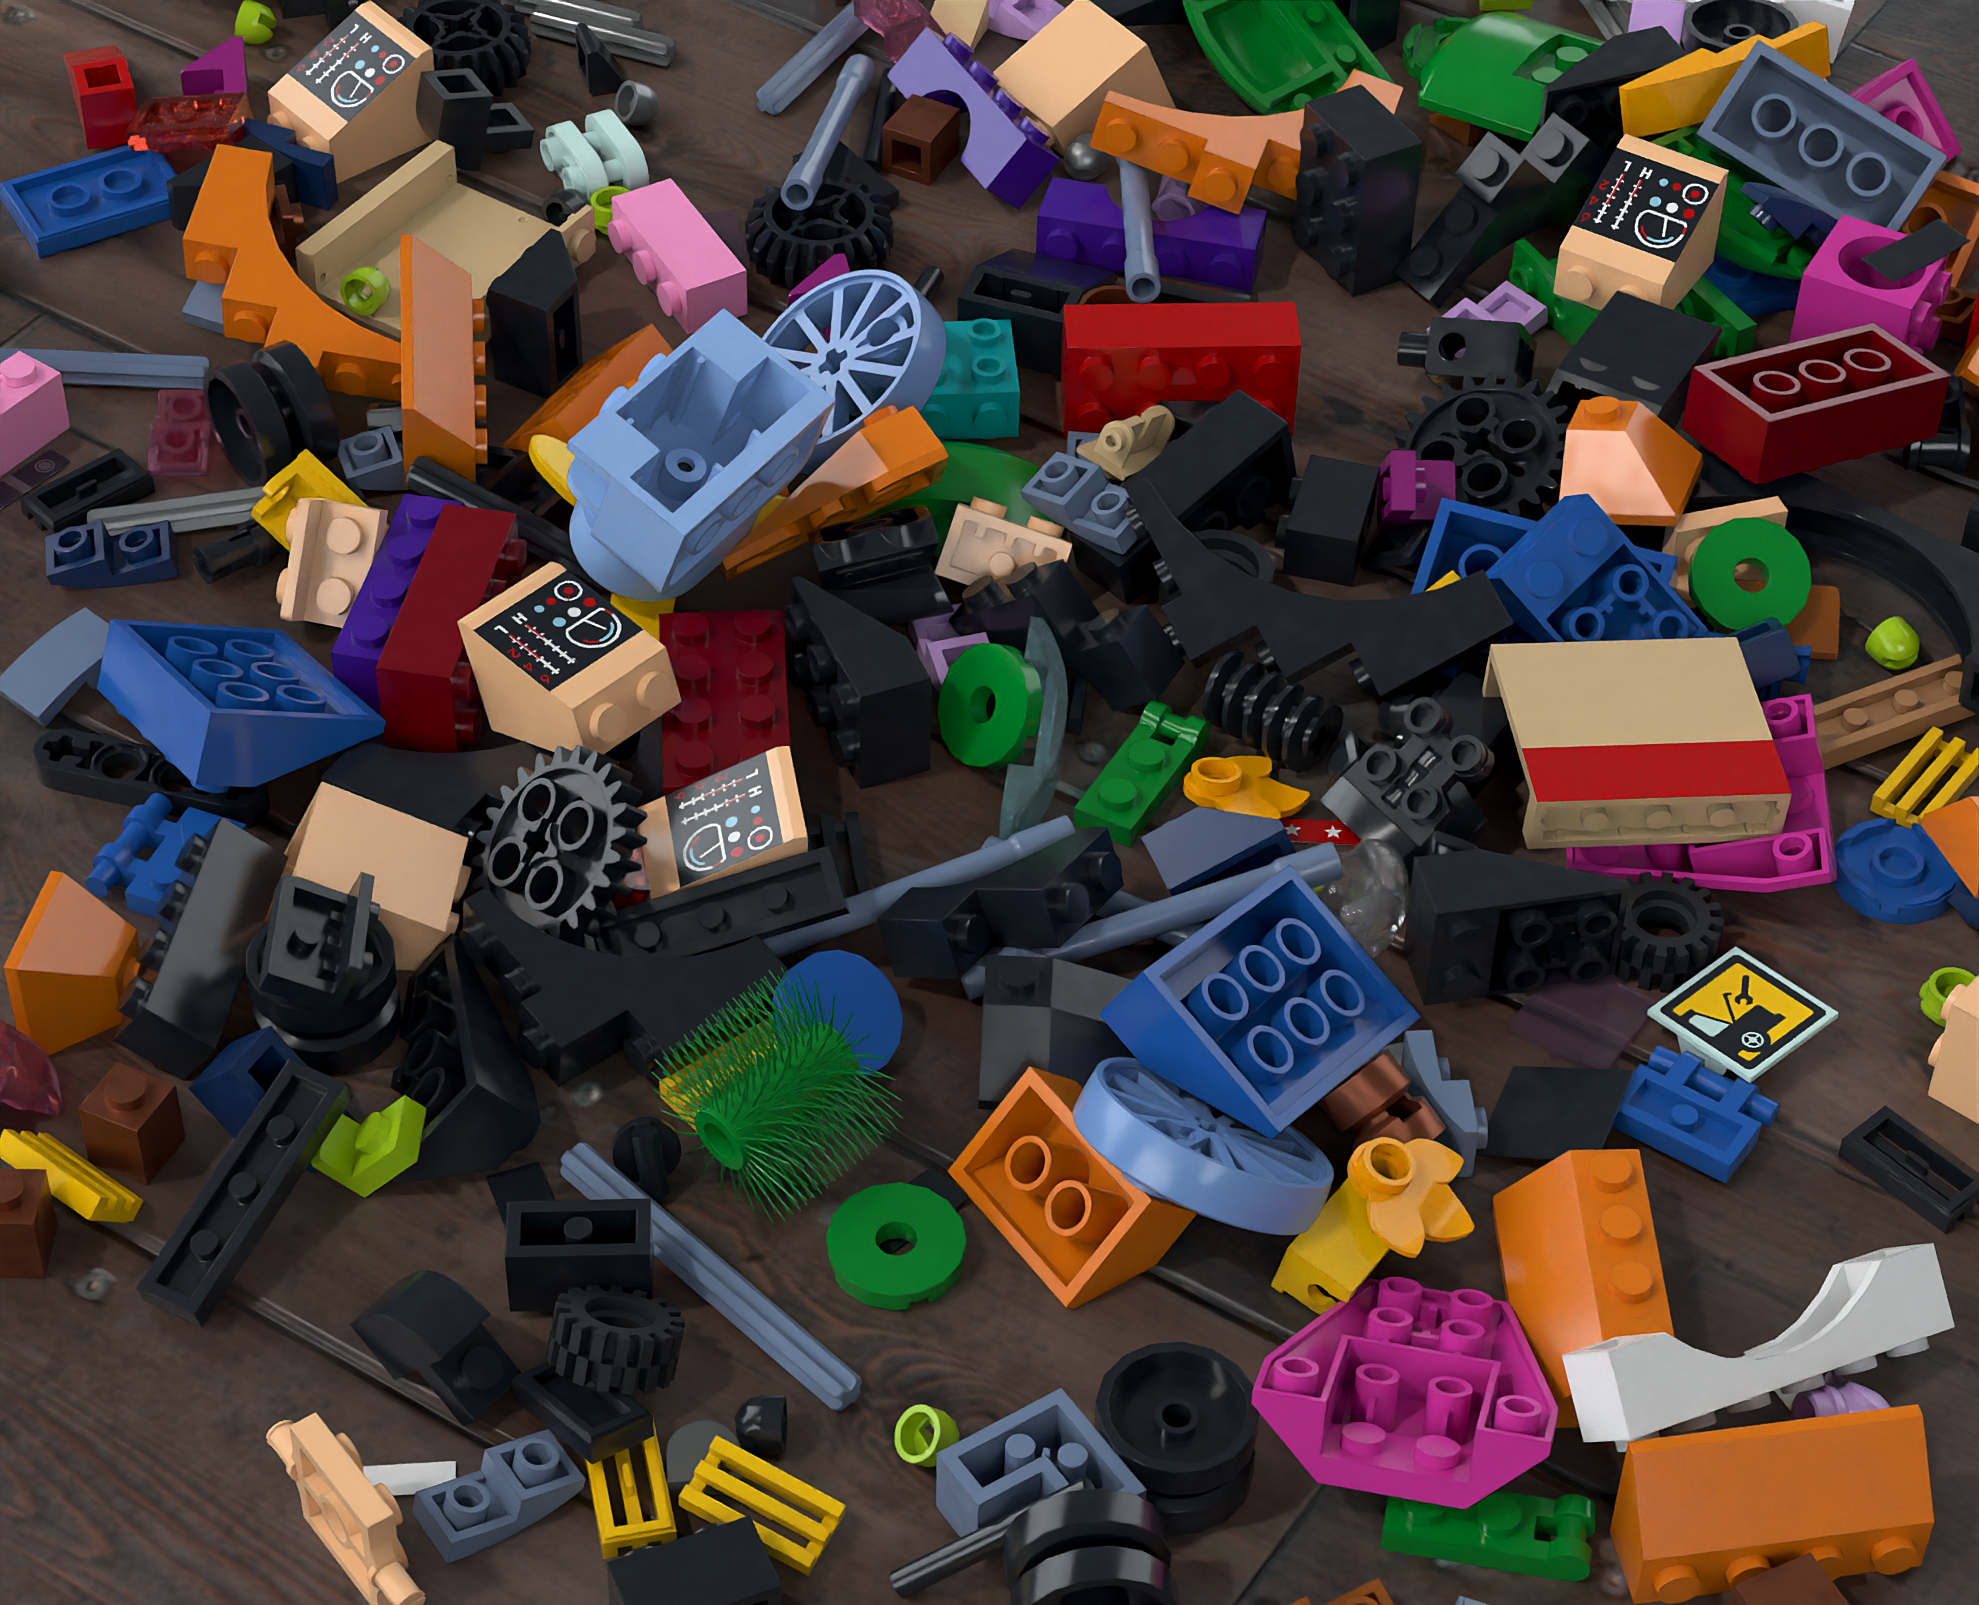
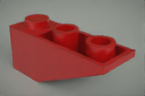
M113 45L63 53L88 150L101 147L117 148L126 143L142 141L134 86L126 58L117 46Z

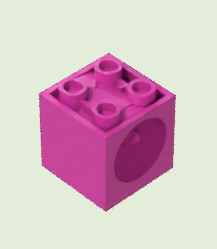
M1843 214L1802 274L1789 343L1875 323L1923 356V349L1931 351L1941 331L1943 319L1936 317L1935 314L1937 305L1942 306L1952 283L1953 274L1945 271L1949 254L1926 267L1891 282L1860 258L1908 235Z

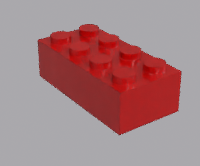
M1295 302L1064 305L1060 384L1064 439H1068V431L1101 433L1106 424L1116 420L1122 421L1135 415L1140 417L1146 409L1155 406L1158 401L1223 402L1237 389L1289 423L1290 436H1293L1302 346Z

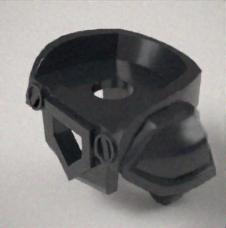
M1429 697L1418 698L1407 707L1404 721L1413 736L1400 750L1379 743L1369 748L1352 731L1344 729L1339 735V739L1342 742L1333 753L1328 764L1330 780L1326 786L1328 791L1319 800L1410 887L1414 857L1479 849L1475 844L1490 824L1468 788L1459 782V779L1473 783L1480 782L1489 776L1494 767V754L1484 741L1477 739L1473 735L1464 734L1454 739L1450 737L1449 734L1453 729V717L1445 706ZM1449 825V828L1443 833L1442 831Z

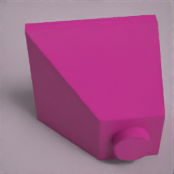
M1914 58L1897 65L1847 93L1947 155L1946 163L1963 151Z

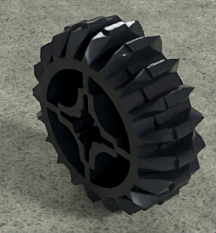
M419 0L418 7L404 8L403 16L395 19L432 48L434 71L470 68L490 93L497 97L502 96L503 88L517 87L518 78L524 77L527 74V66L530 63L529 55L532 53L531 37L528 36V27L525 25L524 16L516 13L514 5H502L500 0Z
M825 174L812 204L804 210L791 209L783 202L781 189L786 179L783 180L781 188L774 186L766 187L764 196L754 198L753 208L748 211V217L745 221L746 251L749 252V261L756 265L757 274L768 275L771 285L787 283L791 292L835 254H845L850 272L869 269L885 270L886 261L891 257V248L894 245L893 219L890 216V208L883 205L881 194L869 193L867 184L853 186L850 183L849 177H844L837 181L830 180L828 175Z

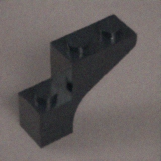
M1064 559L1037 566L1035 562H1029L1017 568L1008 576L994 579L992 575H987L976 580L962 593L964 602L948 620L960 636L986 632L991 644L1013 646L1022 653L1052 659L1071 667L1098 690L1112 711L1157 700L1185 664V661L1147 604L1125 611H1120L1119 608L1115 607L1100 614Z
M1090 827L1065 837L984 877L948 886L911 887L877 918L894 977L960 979L992 947L1060 948L1124 886L1122 866L1118 855L1115 853L1108 827Z

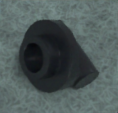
M640 1117L627 1122L619 1129L612 1142L611 1153L615 1167L632 1182H640L641 1189L653 1200L666 1197L670 1192L667 1176L676 1168L681 1157V1143L678 1134L668 1122L656 1117Z

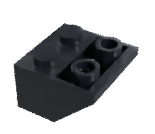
M552 228L533 246H529L509 269L492 281L486 295V304L490 314V351L493 354L495 380L545 399H549L583 365L578 279L561 231Z

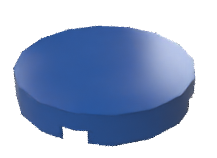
M1878 818L1857 823L1841 834L1835 847L1837 880L1831 883L1841 899L1862 915L1885 923L1912 925L1933 920L1951 907L1947 899L1960 877L1920 824L1913 822L1912 829L1904 826H1895L1896 819Z
M842 950L815 952L786 971L785 974L797 993L796 982L802 1003L811 1020L812 1012L797 970L813 1010L815 994L818 1022H822L815 979L826 1024L829 1025L832 1016L835 994L833 1028L840 1034L854 1012L842 1034L844 1038L853 1031L845 1039L846 1042L849 1044L872 1034L851 1045L852 1051L855 1055L868 1053L869 1056H884L886 1058L856 1057L859 1065L877 1071L888 1064L900 1044L903 1017L898 995L880 969L862 956ZM784 975L781 979L783 986L794 1004L793 996H795L797 1008L804 1016L802 1007ZM778 985L777 989L782 1001L793 1011L787 996ZM773 994L772 1003L775 1005V998L778 1009L785 1014L782 1005ZM774 1011L775 1018L779 1021V1019H778V1017H777V1015H776V1013H775V1011ZM799 1015L800 1021L807 1027V1025ZM776 1022V1024L778 1025V1027H779V1028L781 1029V1031L783 1032L782 1027ZM859 1067V1071L870 1074L874 1073ZM857 1075V1077H858L861 1081H862L863 1079H865V1078H863L862 1076Z

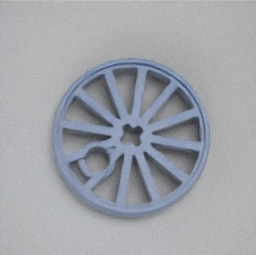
M869 269L853 271L832 278L813 288L795 301L777 318L762 337V340L836 399L822 430V437L818 439L810 458L799 473L812 475L856 432L866 427L863 420L874 412L891 405H895L898 412L914 405L916 410L920 412L937 384L946 353V334L943 321L935 307L915 287L894 273ZM831 326L829 342L823 331ZM812 342L815 348L818 350V353L815 354L803 351ZM849 415H861L849 424Z
M1116 1057L1101 1061L1086 1082L1073 1109L1074 1123L1083 1138L1105 1160L1121 1171L1123 1177L1132 1185L1150 1195L1169 1200L1202 1216L1234 1227L1275 1235L1305 1233L1322 1211L1334 1179V1170L1328 1158L1311 1140L1292 1125H1288L1273 1139H1270L1143 1067L1136 1058Z

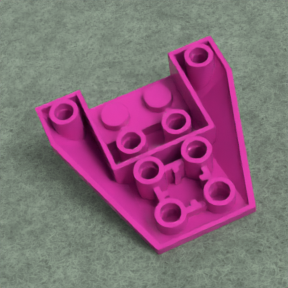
M1811 693L1760 702L1792 792L1782 834L1735 842L1566 848L1567 868L1621 880L1631 877L1635 883H1638L1640 873L1651 872L1653 880L1660 881L1662 872L1673 873L1672 882L1681 884L1683 878L1688 877L1695 880L1694 887L1696 888L1706 887L1709 889L1762 893L1836 881L1837 871L1828 788Z
M1388 1277L1383 1280L1369 1278L1359 1286L1348 1303L1340 1300L1267 1355L1255 1382L1251 1400L1252 1405L1317 1483L1460 1509H1467L1549 1457L1559 1411L1510 1302L1493 1300L1487 1293L1474 1289H1459L1453 1292L1423 1288L1418 1282L1404 1277Z

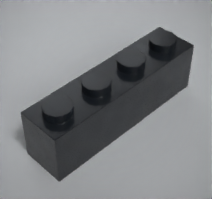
M223 817L203 837L194 833L187 840L175 862V867L182 870L179 880L175 879L170 884L156 908V914L163 917L160 927H155L138 952L136 961L143 965L140 976L137 975L130 981L118 1001L116 1010L123 1014V1018L113 1040L114 1042L183 1081L216 1049L246 970V950L256 932L263 926L274 896V890L280 881L287 863V855Z

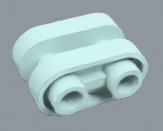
M610 109L587 115L585 119L586 133L582 134L572 121H565L548 126L546 129V139L540 141L541 155L549 171L556 170L563 181L564 188L576 189L584 194L588 199L589 205L591 204V195L596 190L609 186L608 183L613 182L615 186L624 187L630 191L649 185L648 167L641 147Z

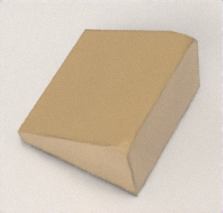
M935 0L926 26L944 38L949 32H952L974 50L989 28V0Z

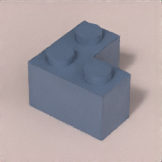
M1062 1388L937 1453L936 1507L959 1537L1084 1476L1092 1482L1095 1489L1104 1488L1133 1493L1146 1500L1147 1490Z

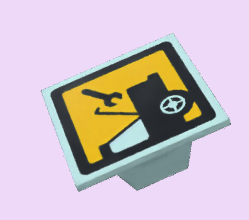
M1736 946L1652 1006L1647 1012L1648 1016L1677 1034L1681 1054L1687 1050L1705 1059L1706 1068L1721 1075H1724L1727 1069H1729L1749 1083L1837 1019L1839 1014Z

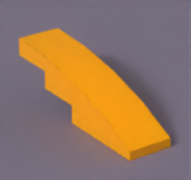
M1811 21L1773 40L1757 34L1717 54L1701 48L1619 87L1623 134L1639 138L1704 122L1758 39L1823 79L1830 76L1828 26Z

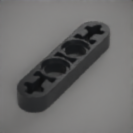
M62 728L42 735L34 743L32 749L38 780L45 787L53 790L129 807L144 805L153 793H160L165 795L173 805V809L168 814L170 816L181 818L188 807H192L244 823L246 828H251L261 823L269 814L270 802L267 783L256 787L229 786V790L225 793L206 792L194 786L180 792L165 789V786L174 780L188 778L174 764L168 762L165 759V755L157 747L75 729ZM132 766L138 769L133 775L126 778L113 779L106 776L110 770L116 767Z

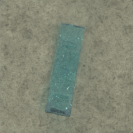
M1030 617L1024 657L1025 662L1032 663L1039 674L1043 695L1034 767L1008 764L1000 815L999 839L1004 841L1017 832L1039 824L1054 796L1064 760L1068 706L1065 667L1056 640L1045 620L1040 617Z

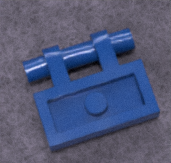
M153 793L144 805L134 806L122 822L124 831L114 843H106L93 859L94 870L85 880L86 887L90 892L100 897L106 896L114 885L127 888L124 892L128 910L162 920L163 917L156 914V908L170 884L175 879L179 880L182 870L175 867V862L181 849L194 833L203 837L221 816L188 807L177 823L167 821L165 818L173 809V805L165 795ZM225 818L247 832L246 824ZM144 846L156 850L148 861L136 858Z
M1658 1045L1651 1054L1647 1067L1640 1064L1633 1073L1612 1127L1727 1184L1758 1142L1761 1125L1768 1128L1772 1126L1778 1116L1781 1104L1760 1094L1759 1085L1753 1082L1749 1083L1741 1077L1733 1081L1706 1068L1705 1059L1687 1050L1680 1055Z

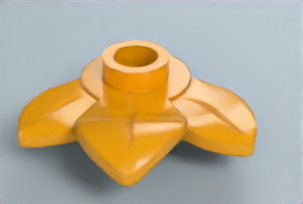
M1264 756L1206 757L1199 759L1192 764L1191 772L1185 776L1183 784L1185 796L1195 802L1197 807L1278 820L1282 817L1294 815L1310 799V792L1279 783L1269 778L1271 776L1272 760Z
M1380 1137L1361 1144L1353 1152L1347 1166L1350 1183L1356 1192L1367 1200L1368 1223L1374 1233L1390 1249L1400 1255L1416 1258L1423 1247L1424 1239L1434 1242L1456 1241L1467 1237L1474 1230L1475 1226L1468 1212L1448 1186V1183L1455 1178L1464 1163V1159L1453 1150L1429 1139L1417 1138L1403 1144L1393 1138Z

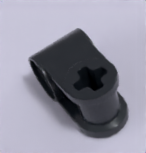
M1944 370L1951 377L1937 436L1903 447L1902 460L1905 470L1914 471L1917 465L1951 467L1954 473H1965L1969 460L1971 433L1970 425L1966 420L1964 387L1961 380L1955 374Z

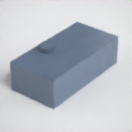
M1759 39L1696 133L1700 144L1766 185L1784 189L1806 199L1838 221L1844 214L1897 232L1902 231L1947 161V155Z

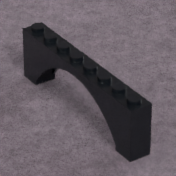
M1682 429L1676 432L1703 454V467L1683 514L1778 496L1788 510L1785 530L1799 541L1804 550L1815 551L1842 559L1877 574L1913 597L1934 617L1947 634L1962 662L1963 675L1958 702L1961 703L1960 706L1979 715L1978 553L1804 472L1778 478L1767 484H1754L1744 479L1740 472L1717 455L1705 450L1701 443ZM1616 524L1634 546L1657 552L1662 549L1666 526Z

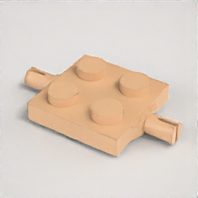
M316 1412L296 1423H293L291 1420H283L275 1424L266 1435L267 1443L273 1447L287 1466L286 1471L291 1479L296 1481L301 1497L304 1518L370 1605H423L426 1599L424 1597L425 1594L405 1571L409 1563L406 1553L397 1538L396 1526L403 1522L400 1508L390 1490L383 1483L373 1486L363 1474L361 1458L348 1436L344 1433L334 1436Z

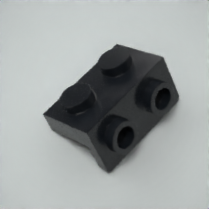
M360 872L351 890L346 894L284 873L274 890L258 990L336 1015L351 990L361 992L367 982L373 963V954L365 951V943L368 942L373 934L380 912V904L371 901L375 876Z

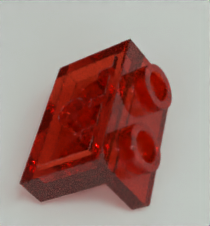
M246 92L145 98L126 129L125 135L131 151L153 150L156 153H168L176 149L188 148L215 150L217 144L231 146L244 139L242 126L247 118L254 120Z

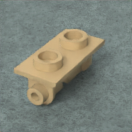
M1155 405L1149 407L1140 417L1135 415L1122 421L1116 420L1106 424L1098 439L1078 446L1076 452L1094 464L1100 465L1106 478L1124 482L1128 477L1136 475L1160 455L1174 431V416L1164 406Z

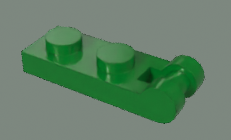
M1151 700L1145 707L1137 727L1074 807L1073 825L1081 829L1108 827L1112 841L1130 848L1203 751L1211 731L1210 721L1195 715H1190L1187 719L1172 713L1171 706ZM1162 737H1166L1176 742L1173 746L1160 742Z
M1500 1490L1493 1491L1467 1509L1388 1496L1380 1549L1543 1578L1576 1582L1587 1578L1591 1571L1592 1548L1586 1543V1539L1595 1531L1597 1506L1592 1500L1581 1495L1568 1494L1553 1500ZM1534 1533L1556 1536V1538L1550 1542L1534 1540Z

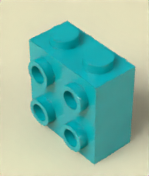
M981 318L974 321L943 322L946 334V353L942 371L932 394L919 414L939 440L1018 437L1020 389L1010 319L992 320Z

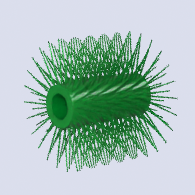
M782 967L781 969L802 1007L804 1016L797 1008L795 996H793L794 1004L788 996L780 977L778 976L779 983L771 971L768 970L787 996L793 1011L782 1001L777 987L775 988L778 995L764 976L769 986L761 978L762 982L777 997L785 1014L778 1009L775 998L774 1006L761 983L763 991L754 981V984L763 994L761 995L757 992L759 999L751 988L747 987L754 997L749 992L748 994L765 1012L758 1009L756 1003H754L755 1010L745 993L742 992L747 1001L740 994L753 1011L749 1008L747 1009L759 1018L764 1030L756 1024L754 1015H752L753 1020L749 1017L740 999L741 1006L734 997L733 1000L741 1010L736 1008V1014L729 1003L726 1002L733 1013L728 1008L727 1010L742 1024L743 1027L738 1026L746 1031L749 1040L739 1032L734 1019L735 1026L733 1025L723 1008L721 1009L724 1014L720 1010L719 1012L731 1026L727 1023L726 1025L737 1033L742 1045L734 1039L732 1031L731 1035L727 1032L719 1016H717L718 1021L711 1014L719 1023V1025H715L728 1035L731 1045L722 1040L716 1026L714 1025V1029L707 1018L705 1019L710 1027L707 1024L706 1026L720 1039L721 1042H717L724 1046L727 1055L717 1047L713 1036H711V1040L703 1026L700 1024L703 1031L698 1026L699 1030L710 1042L705 1041L715 1048L720 1060L712 1054L711 1048H709L710 1052L707 1050L698 1033L696 1032V1036L690 1030L698 1040L694 1041L707 1052L709 1060H711L714 1067L700 1055L694 1041L691 1043L685 1034L684 1036L687 1039L685 1042L697 1053L699 1058H696L702 1062L706 1071L695 1063L691 1052L690 1057L680 1041H678L680 1045L676 1044L688 1056V1058L684 1057L693 1064L698 1076L683 1063L676 1049H674V1052L670 1046L669 1048L675 1054L673 1057L684 1066L692 1083L676 1069L665 1052L662 1051L666 1058H663L677 1072L675 1074L683 1080L690 1092L676 1082L665 1068L654 1059L666 1072H663V1074L675 1082L683 1093L681 1094L688 1097L692 1103L684 1100L652 1072L673 1092L667 1091L668 1093L682 1100L696 1113V1115H693L654 1089L655 1092L689 1115L678 1112L676 1114L695 1119L694 1123L660 1109L662 1112L696 1126L698 1133L676 1132L688 1134V1136L698 1135L704 1145L685 1155L706 1147L709 1152L704 1157L709 1153L712 1154V1157L702 1176L715 1157L721 1162V1191L725 1168H730L739 1205L733 1169L736 1170L739 1178V1188L741 1190L742 1183L754 1214L758 1219L741 1176L744 1174L754 1191L757 1203L759 1204L760 1201L772 1224L773 1221L754 1188L752 1178L769 1200L775 1214L777 1211L784 1222H786L769 1198L762 1181L774 1193L777 1202L781 1201L789 1215H791L790 1212L794 1215L772 1185L771 1180L786 1193L793 1207L795 1204L801 1211L795 1201L797 1203L798 1201L786 1191L777 1173L791 1185L796 1197L798 1194L805 1205L807 1204L804 1199L806 1201L807 1199L794 1187L793 1184H797L789 1179L786 1170L795 1176L798 1186L800 1185L799 1182L802 1184L810 1198H812L810 1194L814 1198L815 1196L804 1183L807 1186L809 1185L799 1178L792 1163L799 1168L800 1173L802 1171L807 1176L813 1189L815 1190L816 1187L822 1194L816 1184L818 1186L819 1184L806 1173L805 1165L801 1164L798 1156L811 1167L816 1179L818 1180V1176L826 1188L828 1187L824 1181L827 1184L828 1182L814 1167H819L820 1169V1164L831 1182L830 1176L837 1181L824 1166L828 1169L830 1167L819 1160L812 1145L819 1150L821 1157V1153L826 1157L834 1173H836L835 1168L843 1177L836 1168V1166L839 1169L840 1167L826 1155L824 1151L826 1148L821 1146L818 1139L832 1151L837 1163L839 1164L838 1158L847 1172L848 1169L844 1163L848 1167L850 1166L834 1149L841 1153L840 1146L852 1165L853 1163L850 1158L856 1165L857 1162L845 1149L849 1152L851 1151L838 1141L833 1129L839 1133L841 1141V1135L846 1139L855 1157L857 1156L854 1150L862 1160L864 1159L855 1149L857 1148L861 1152L858 1148L857 1140L868 1155L869 1153L865 1147L869 1150L871 1149L853 1131L861 1136L860 1129L872 1148L874 1147L871 1142L877 1148L878 1146L865 1131L870 1135L873 1134L875 1140H877L874 1135L875 1133L884 1144L876 1131L881 1135L882 1133L866 1120L864 1115H869L862 1112L859 1105L875 1119L886 1136L890 1138L883 1127L890 1134L891 1132L874 1114L880 1118L881 1116L870 1110L862 1097L873 1104L897 1131L899 1130L886 1115L892 1119L893 1117L877 1106L868 1095L877 1097L898 1116L903 1118L877 1094L887 1099L890 1098L869 1088L857 1077V1075L862 1076L902 1101L866 1077L865 1074L879 1078L881 1076L859 1071L860 1067L896 1081L892 1077L858 1064L856 1057L886 1058L884 1056H869L868 1053L855 1055L852 1051L851 1045L872 1034L849 1044L846 1042L845 1039L853 1031L844 1038L842 1034L854 1012L840 1034L833 1028L835 994L832 1016L829 1025L826 1024L815 979L822 1022H818L815 994L813 1010L797 970L812 1012L811 1020L802 1003L796 982L797 993ZM760 996L772 1006L779 1021L774 1017V1012L771 1014L765 1008ZM737 1010L750 1020L753 1026L751 1030L743 1023ZM759 1011L767 1015L771 1025L761 1017ZM799 1015L801 1016L807 1027L800 1021ZM776 1022L782 1027L783 1032H782L781 1029L778 1027V1025L776 1024ZM752 1029L756 1031L758 1037L753 1033ZM754 1037L760 1042L761 1047L759 1046V1044L757 1043V1041L754 1039ZM738 1049H739V1050L741 1051V1053L745 1056V1058H744L743 1056H741V1054L739 1053ZM732 1052L739 1058V1062L734 1057ZM694 1080H695V1081L697 1082V1084L701 1087V1089L697 1087V1085H696V1083L694 1082ZM706 1080H708L712 1084V1086L708 1085ZM687 1083H689L700 1096H696ZM859 1085L867 1088L874 1095L864 1092ZM706 1087L709 1089L712 1096L709 1095V1093L706 1090ZM852 1093H856L862 1103ZM694 1100H696L699 1103L702 1109L696 1104ZM839 1102L843 1103L847 1109H844ZM834 1110H836L840 1118L835 1114ZM854 1112L866 1122L871 1133L858 1123L853 1115ZM846 1117L855 1123L858 1131L850 1127ZM839 1122L842 1123V1127L844 1125L851 1132L857 1146L846 1137L844 1132L847 1133V1131L841 1128ZM814 1127L820 1133V1136L815 1132ZM826 1134L836 1142L838 1149L829 1143ZM769 1149L776 1155V1157H774V1156L771 1154V1152L769 1151ZM806 1152L815 1158L818 1167L809 1161ZM773 1161L775 1162L779 1170L773 1165ZM748 1166L755 1172L757 1179L754 1177ZM757 1168L760 1170L761 1174L764 1175L768 1183L757 1172Z

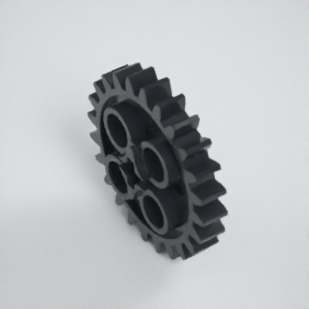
M1489 371L1483 385L1475 386L1471 376L1466 375L1464 376L1462 390L1455 392L1450 385L1444 383L1442 384L1443 399L1437 402L1430 397H1422L1421 399L1426 409L1423 415L1413 412L1405 414L1410 430L1394 432L1393 435L1398 448L1393 450L1416 451V460H1447L1454 462L1455 501L1522 518L1531 514L1538 519L1546 515L1542 506L1545 500L1552 503L1559 502L1560 489L1558 485H1561L1566 430L1571 417L1566 405H1559L1556 393L1553 390L1542 393L1538 380L1533 379L1522 388L1517 373H1512L1502 385L1498 384L1494 372Z
M576 745L573 751L563 746H557L553 758L542 753L537 754L535 772L520 766L517 769L519 786L516 789H512L503 785L500 788L501 795L505 801L502 808L488 807L486 811L494 823L491 830L477 833L476 838L480 842L485 843L486 847L485 852L471 859V864L482 868L483 874L470 884V889L479 892L486 888L518 917L541 931L565 942L580 946L581 933L597 938L599 936L598 918L601 915L611 919L617 917L616 908L612 902L617 894L630 896L632 893L630 887L624 882L626 874L640 871L642 868V864L631 859L633 850L647 843V838L635 833V828L648 816L647 812L634 807L643 793L642 790L629 785L633 774L619 767L617 760L580 745Z

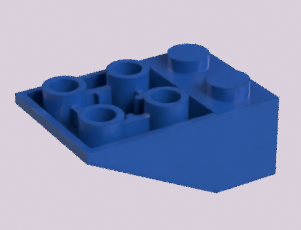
M1588 493L1564 496L1485 572L1506 611L1539 643L1701 638L1708 631L1705 625Z

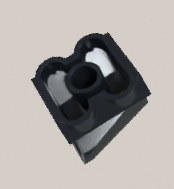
M925 505L895 509L878 514L872 518L833 524L807 533L821 589L880 623L888 626L955 612L930 565L939 540L932 515Z

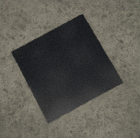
M1513 1066L1488 1124L1486 1148L1477 1149L1475 1156L1554 1160L1569 1150H1602L1634 1071Z

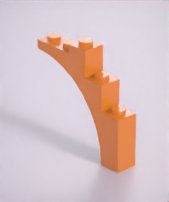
M1353 69L1344 85L1336 91L1362 84L1394 115L1404 87ZM1109 90L1103 102L1089 147L1190 184L1187 196L1239 215L1251 184L1296 201L1297 189L1295 180L1299 173L1301 153L1299 134L1303 127L1304 108L1269 116L1231 117L1193 113L1159 106Z
M217 144L183 236V250L187 279L201 280L211 284H226L221 296L224 337L240 339L251 343L265 344L264 348L287 340L296 344L309 358L326 390L343 392L348 395L402 401L401 343L359 326L325 304L298 278L280 251L269 221L275 196L273 154Z

